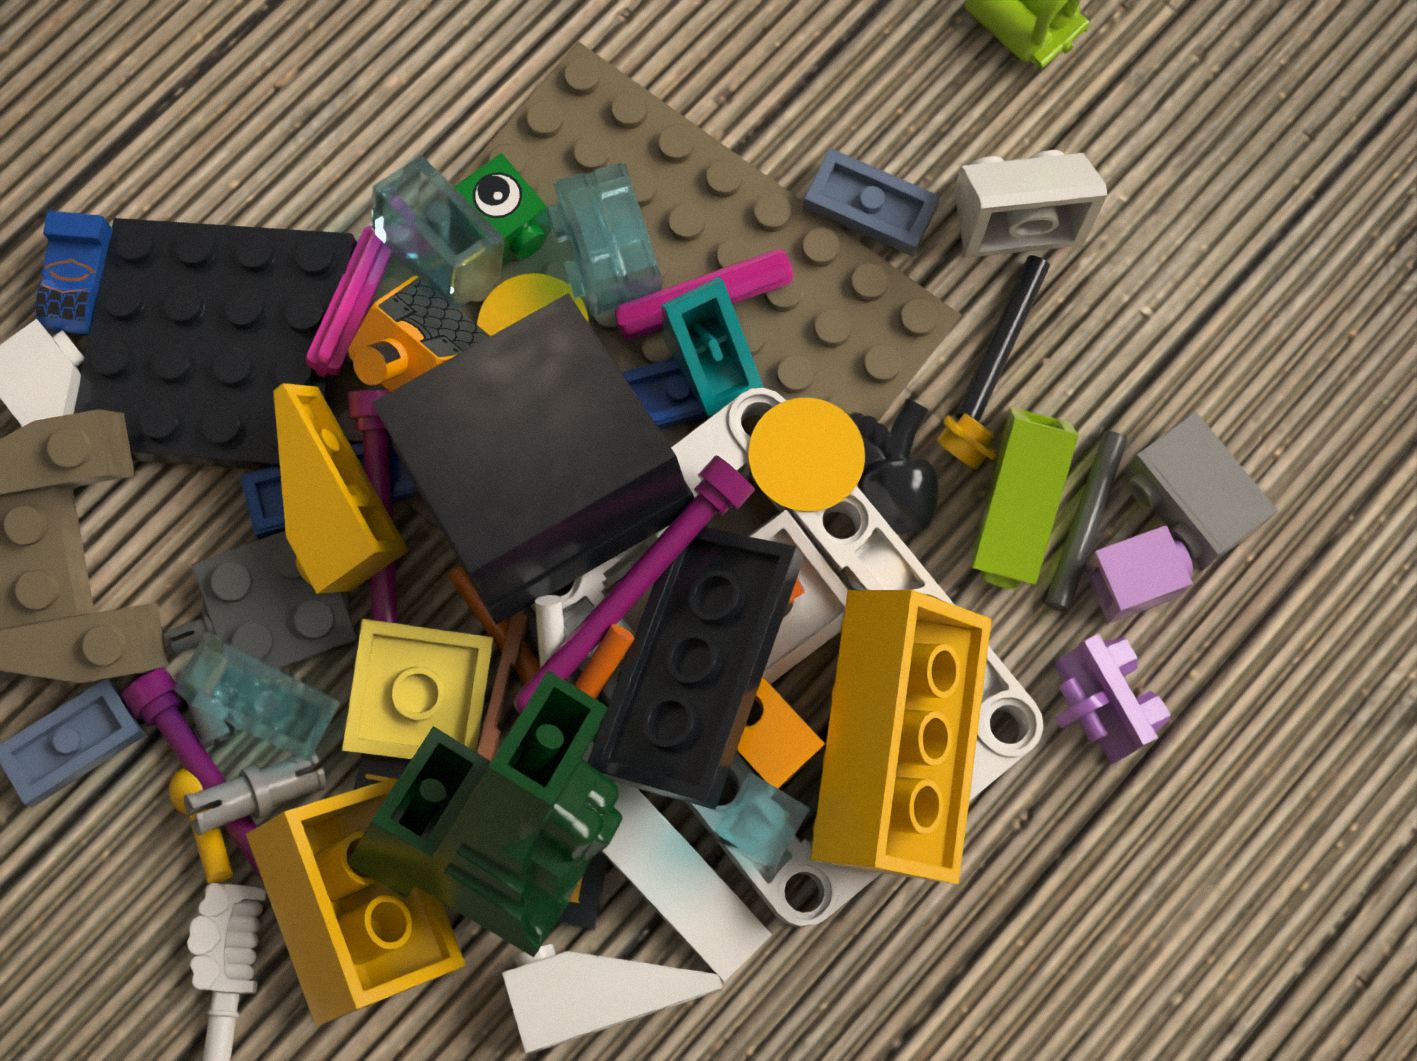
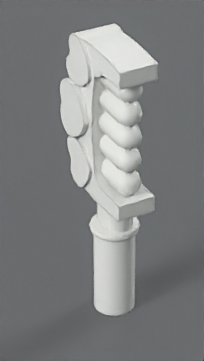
M212 883L206 887L205 899L199 904V911L203 916L193 919L189 926L188 949L197 955L193 957L190 963L194 973L192 984L197 989L213 991L211 1007L207 1011L209 1019L202 1061L231 1060L236 1018H239V1013L237 1012L239 994H256L258 982L248 980L252 979L254 975V969L250 964L254 963L256 959V952L252 948L256 947L259 942L255 932L261 926L260 920L257 918L263 911V906L260 902L269 903L266 889Z

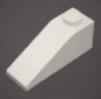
M553 944L541 946L535 957L525 952L514 956L517 968L502 972L524 1050L527 1054H532L713 994L723 989L719 974L571 951L556 955Z

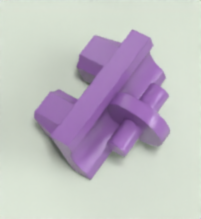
M1097 634L1084 640L1077 648L1054 662L1065 681L1059 685V688L1070 706L1069 709L1057 715L1055 719L1061 729L1079 722L1090 743L1098 740L1110 763L1114 764L1157 739L1158 736L1155 732L1170 720L1171 715L1159 695L1149 691L1135 698L1124 677L1138 668V658L1127 639L1122 637L1103 642L1100 635Z

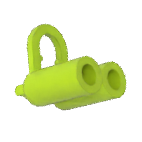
M967 0L964 9L1017 58L1024 62H1032L1039 69H1043L1061 52L1067 55L1073 49L1074 45L1072 42L1083 32H1087L1090 26L1089 21L1080 13L1079 3L1081 0Z

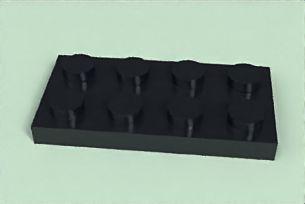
M704 527L654 582L636 630L635 639L630 646L608 705L609 708L605 713L587 762L589 765L614 782L716 810L804 560L803 554L796 546Z

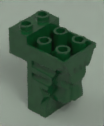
M547 670L492 761L433 726L371 820L348 864L406 899L413 887L417 886L525 953L535 957L567 907L569 898L577 888L578 882L584 875L591 859L610 844L623 819L622 814L614 807L619 796L616 784L582 759L601 726L599 723L609 707Z

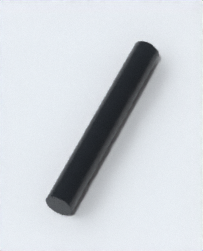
M1034 255L1027 257L955 414L957 419L960 420L964 413H966L976 421H980L1050 268V264L1045 259Z

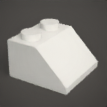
M1058 150L1042 151L1032 155L1029 159L1004 161L1002 158L995 156L983 157L974 160L969 165L961 166L954 195L964 257L970 258L1084 245L1108 196L1105 182L1084 153L1064 155L1063 152Z

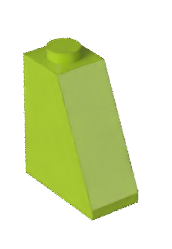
M1009 406L971 557L973 568L983 571L982 580L1009 589H1018L1020 581L1036 585L1079 436L1069 421Z

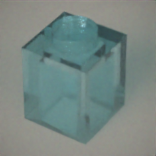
M750 772L711 837L770 872L776 868L810 808Z

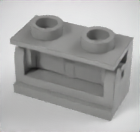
M1197 412L1138 453L1124 472L1129 478L1128 486L1136 501L1148 511L1155 510L1170 529L1173 540H1180L1186 547L1191 561L1195 560L1203 570L1260 529L1278 512L1276 507Z

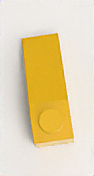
M283 383L273 390L286 538L296 555L295 562L298 572L314 588L316 594L352 591L409 550L319 387Z

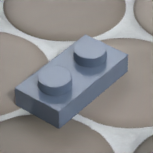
M829 148L804 198L803 209L914 257L938 207L941 196Z
M107 678L0 744V765L24 805L33 808L143 738L146 734L122 700L121 693L115 683Z

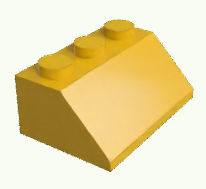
M396 778L284 811L246 834L315 1027L466 966L445 908L440 900L417 886L413 887L406 899L348 864L368 825L396 784Z

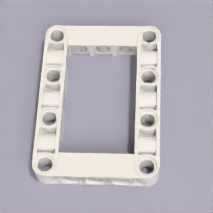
M766 388L750 389L740 394L671 447L677 456L684 480L692 491L694 498L698 495L694 488L701 481L698 474L715 455L729 463L746 480L752 478L755 481L748 458L751 437L745 433L741 422L751 415L763 416L771 408L786 401V399L776 391ZM857 486L844 500L824 510L805 512L787 508L850 590H914L954 605ZM768 497L779 512L785 508ZM831 512L846 514L855 525V535L848 539L832 537L826 532L822 518ZM669 526L575 579L572 589L567 594L561 596L565 640L606 596V589L621 579ZM534 603V604H532V605H530V606H531V608H532V609L534 610V612H535V603ZM623 618L616 624L627 629L635 636L636 631L634 632ZM599 644L578 666L581 671L584 670ZM989 646L969 801L1030 752L1039 742L1043 731V719L1038 706ZM629 649L600 693L608 705ZM994 711L1007 712L1018 723L1019 733L1017 740L1013 744L1000 742L991 732L990 719ZM737 752L728 773L733 777L737 787V793L733 802L717 806L716 810L685 802L771 912L785 924L800 927L816 925L824 921L881 874L879 872L810 860L813 840L811 842H808L806 839L801 840L789 828L770 802L771 794ZM795 874L810 876L815 880L819 888L818 902L808 912L802 913L794 910L785 899L784 889L786 883Z

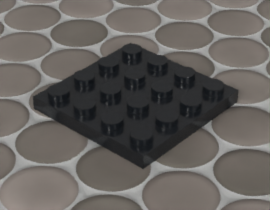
M114 218L112 224L113 231L100 281L74 413L97 409L124 413L132 460L254 470L280 467L273 390L283 383L319 387L329 407L331 404L335 375H329L327 378L316 375V370L307 366L305 357L343 274L345 276L349 260L357 245L353 234Z

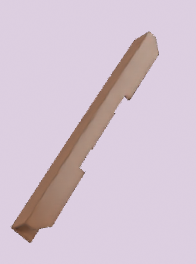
M516 613L511 617L477 750L478 754L490 761L495 756L501 733L497 725L502 712L511 669H517L527 630L525 625L528 615Z

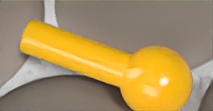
M185 767L174 774L168 789L172 805L185 815H187L184 804V795L194 794L203 790L198 779L187 771ZM212 807L190 815V822L196 819L195 815L211 810ZM192 827L207 883H221L230 879L233 876V871L220 827L209 830L201 836H198Z

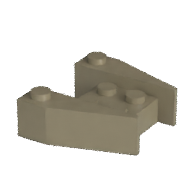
M97 409L35 420L0 439V671L84 683L142 673L168 666L157 603L98 613L94 612L72 488L135 476L124 413Z

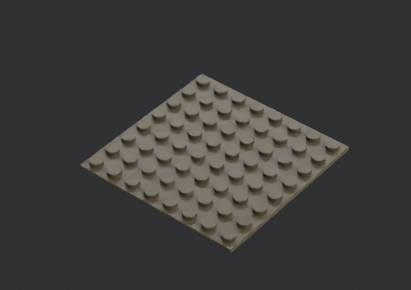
M579 41L393 252L369 307L370 309L377 300L411 277L418 275L477 324L483 302L499 284L522 274L540 273L550 275L564 281L578 293L586 307L589 325L619 370L623 372L673 358L663 339V329L630 341L625 340L615 320L614 309L618 305L767 252L782 249L792 265L793 280L791 283L733 304L764 388L776 391L786 401L795 398L821 399L837 406L849 415L853 412L862 413L864 416L869 415L876 418L877 422H879L961 317L960 313L834 223L803 209V201ZM500 153L504 154L547 206L551 233L547 235L545 243L538 251L525 259H518L516 257L504 267L500 265L458 214L452 188ZM348 355L341 373L335 375L330 409L350 445L363 442V432H356V420L349 419L348 392L387 389L381 384L368 385L362 382L355 373L353 360ZM751 415L741 422L745 433L751 437L756 424L763 416ZM709 418L660 430L670 447H673ZM750 478L747 481L753 486L755 491L737 511L730 508L724 516L717 512L705 527L748 536L779 513V511L755 481ZM422 496L402 501L441 531ZM619 579L612 586L606 589V595L621 579ZM574 581L549 595L561 597L567 594L572 589ZM654 583L622 617L634 632L638 628Z

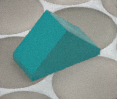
M720 277L661 305L663 339L708 418L715 415L740 394L750 389L764 388L725 283Z

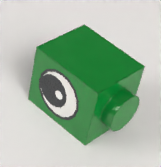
M503 153L497 155L452 188L458 214L502 267L516 257L518 259H525L533 255L543 246L547 235L551 233L547 206Z

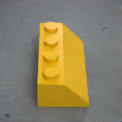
M914 590L847 591L844 618L841 624V641L835 684L832 689V706L826 749L822 761L823 771L817 814L813 826L810 860L859 870L959 884L991 618Z

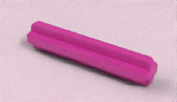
M377 223L375 227H364L349 260L345 276L343 274L305 357L307 366L316 370V375L327 378L329 375L341 373L349 355L348 348L369 310L397 246V236L389 232L388 226L385 224Z
M776 249L618 305L614 309L618 329L622 337L629 341L663 329L662 304L717 277L724 281L732 304L788 285L793 280V269L789 258L784 250Z

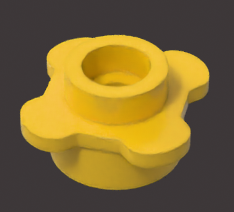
M964 413L959 421L949 415L944 418L943 424L947 427L937 438V441L959 460L977 470L986 457L993 460L997 456V451L989 445L995 435L966 413Z

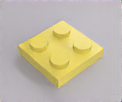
M361 618L342 751L412 759L434 726L477 752L493 637Z

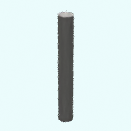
M1105 431L1101 438L1045 600V605L1061 612H1069L1128 441L1120 433Z

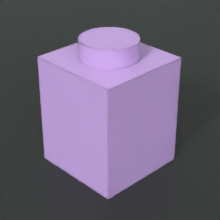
M1167 525L1099 549L1094 552L1084 566L1108 624L1175 600L1193 584L1190 578L1193 574L1190 555L1180 540H1173Z

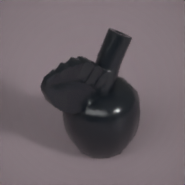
M910 399L905 400L890 432L872 416H864L862 413L853 412L850 415L846 413L860 431L865 448L864 469L858 482V488L896 534L917 533L930 527L939 497V483L935 468L928 460L918 457L909 458L915 435L928 412L927 408Z

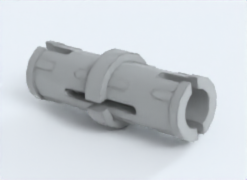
M308 750L299 756L261 770L252 765L241 769L239 778L194 794L184 795V804L188 816L215 807L195 815L196 819L190 822L195 833L201 836L209 830L251 814L256 819L270 815L272 807L314 791L324 790L326 788V779L323 768L301 777H296L314 769L313 766L320 763L316 753L313 750Z

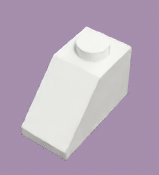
M35 319L0 345V399L22 427L35 420L74 414L81 379V372L77 366L84 362V356L63 330L52 337L43 325Z

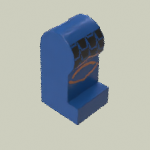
M47 210L43 234L48 239L42 270L44 278L39 286L36 297V319L48 332L59 333L63 330L65 334L89 336L100 281L113 231L102 215Z

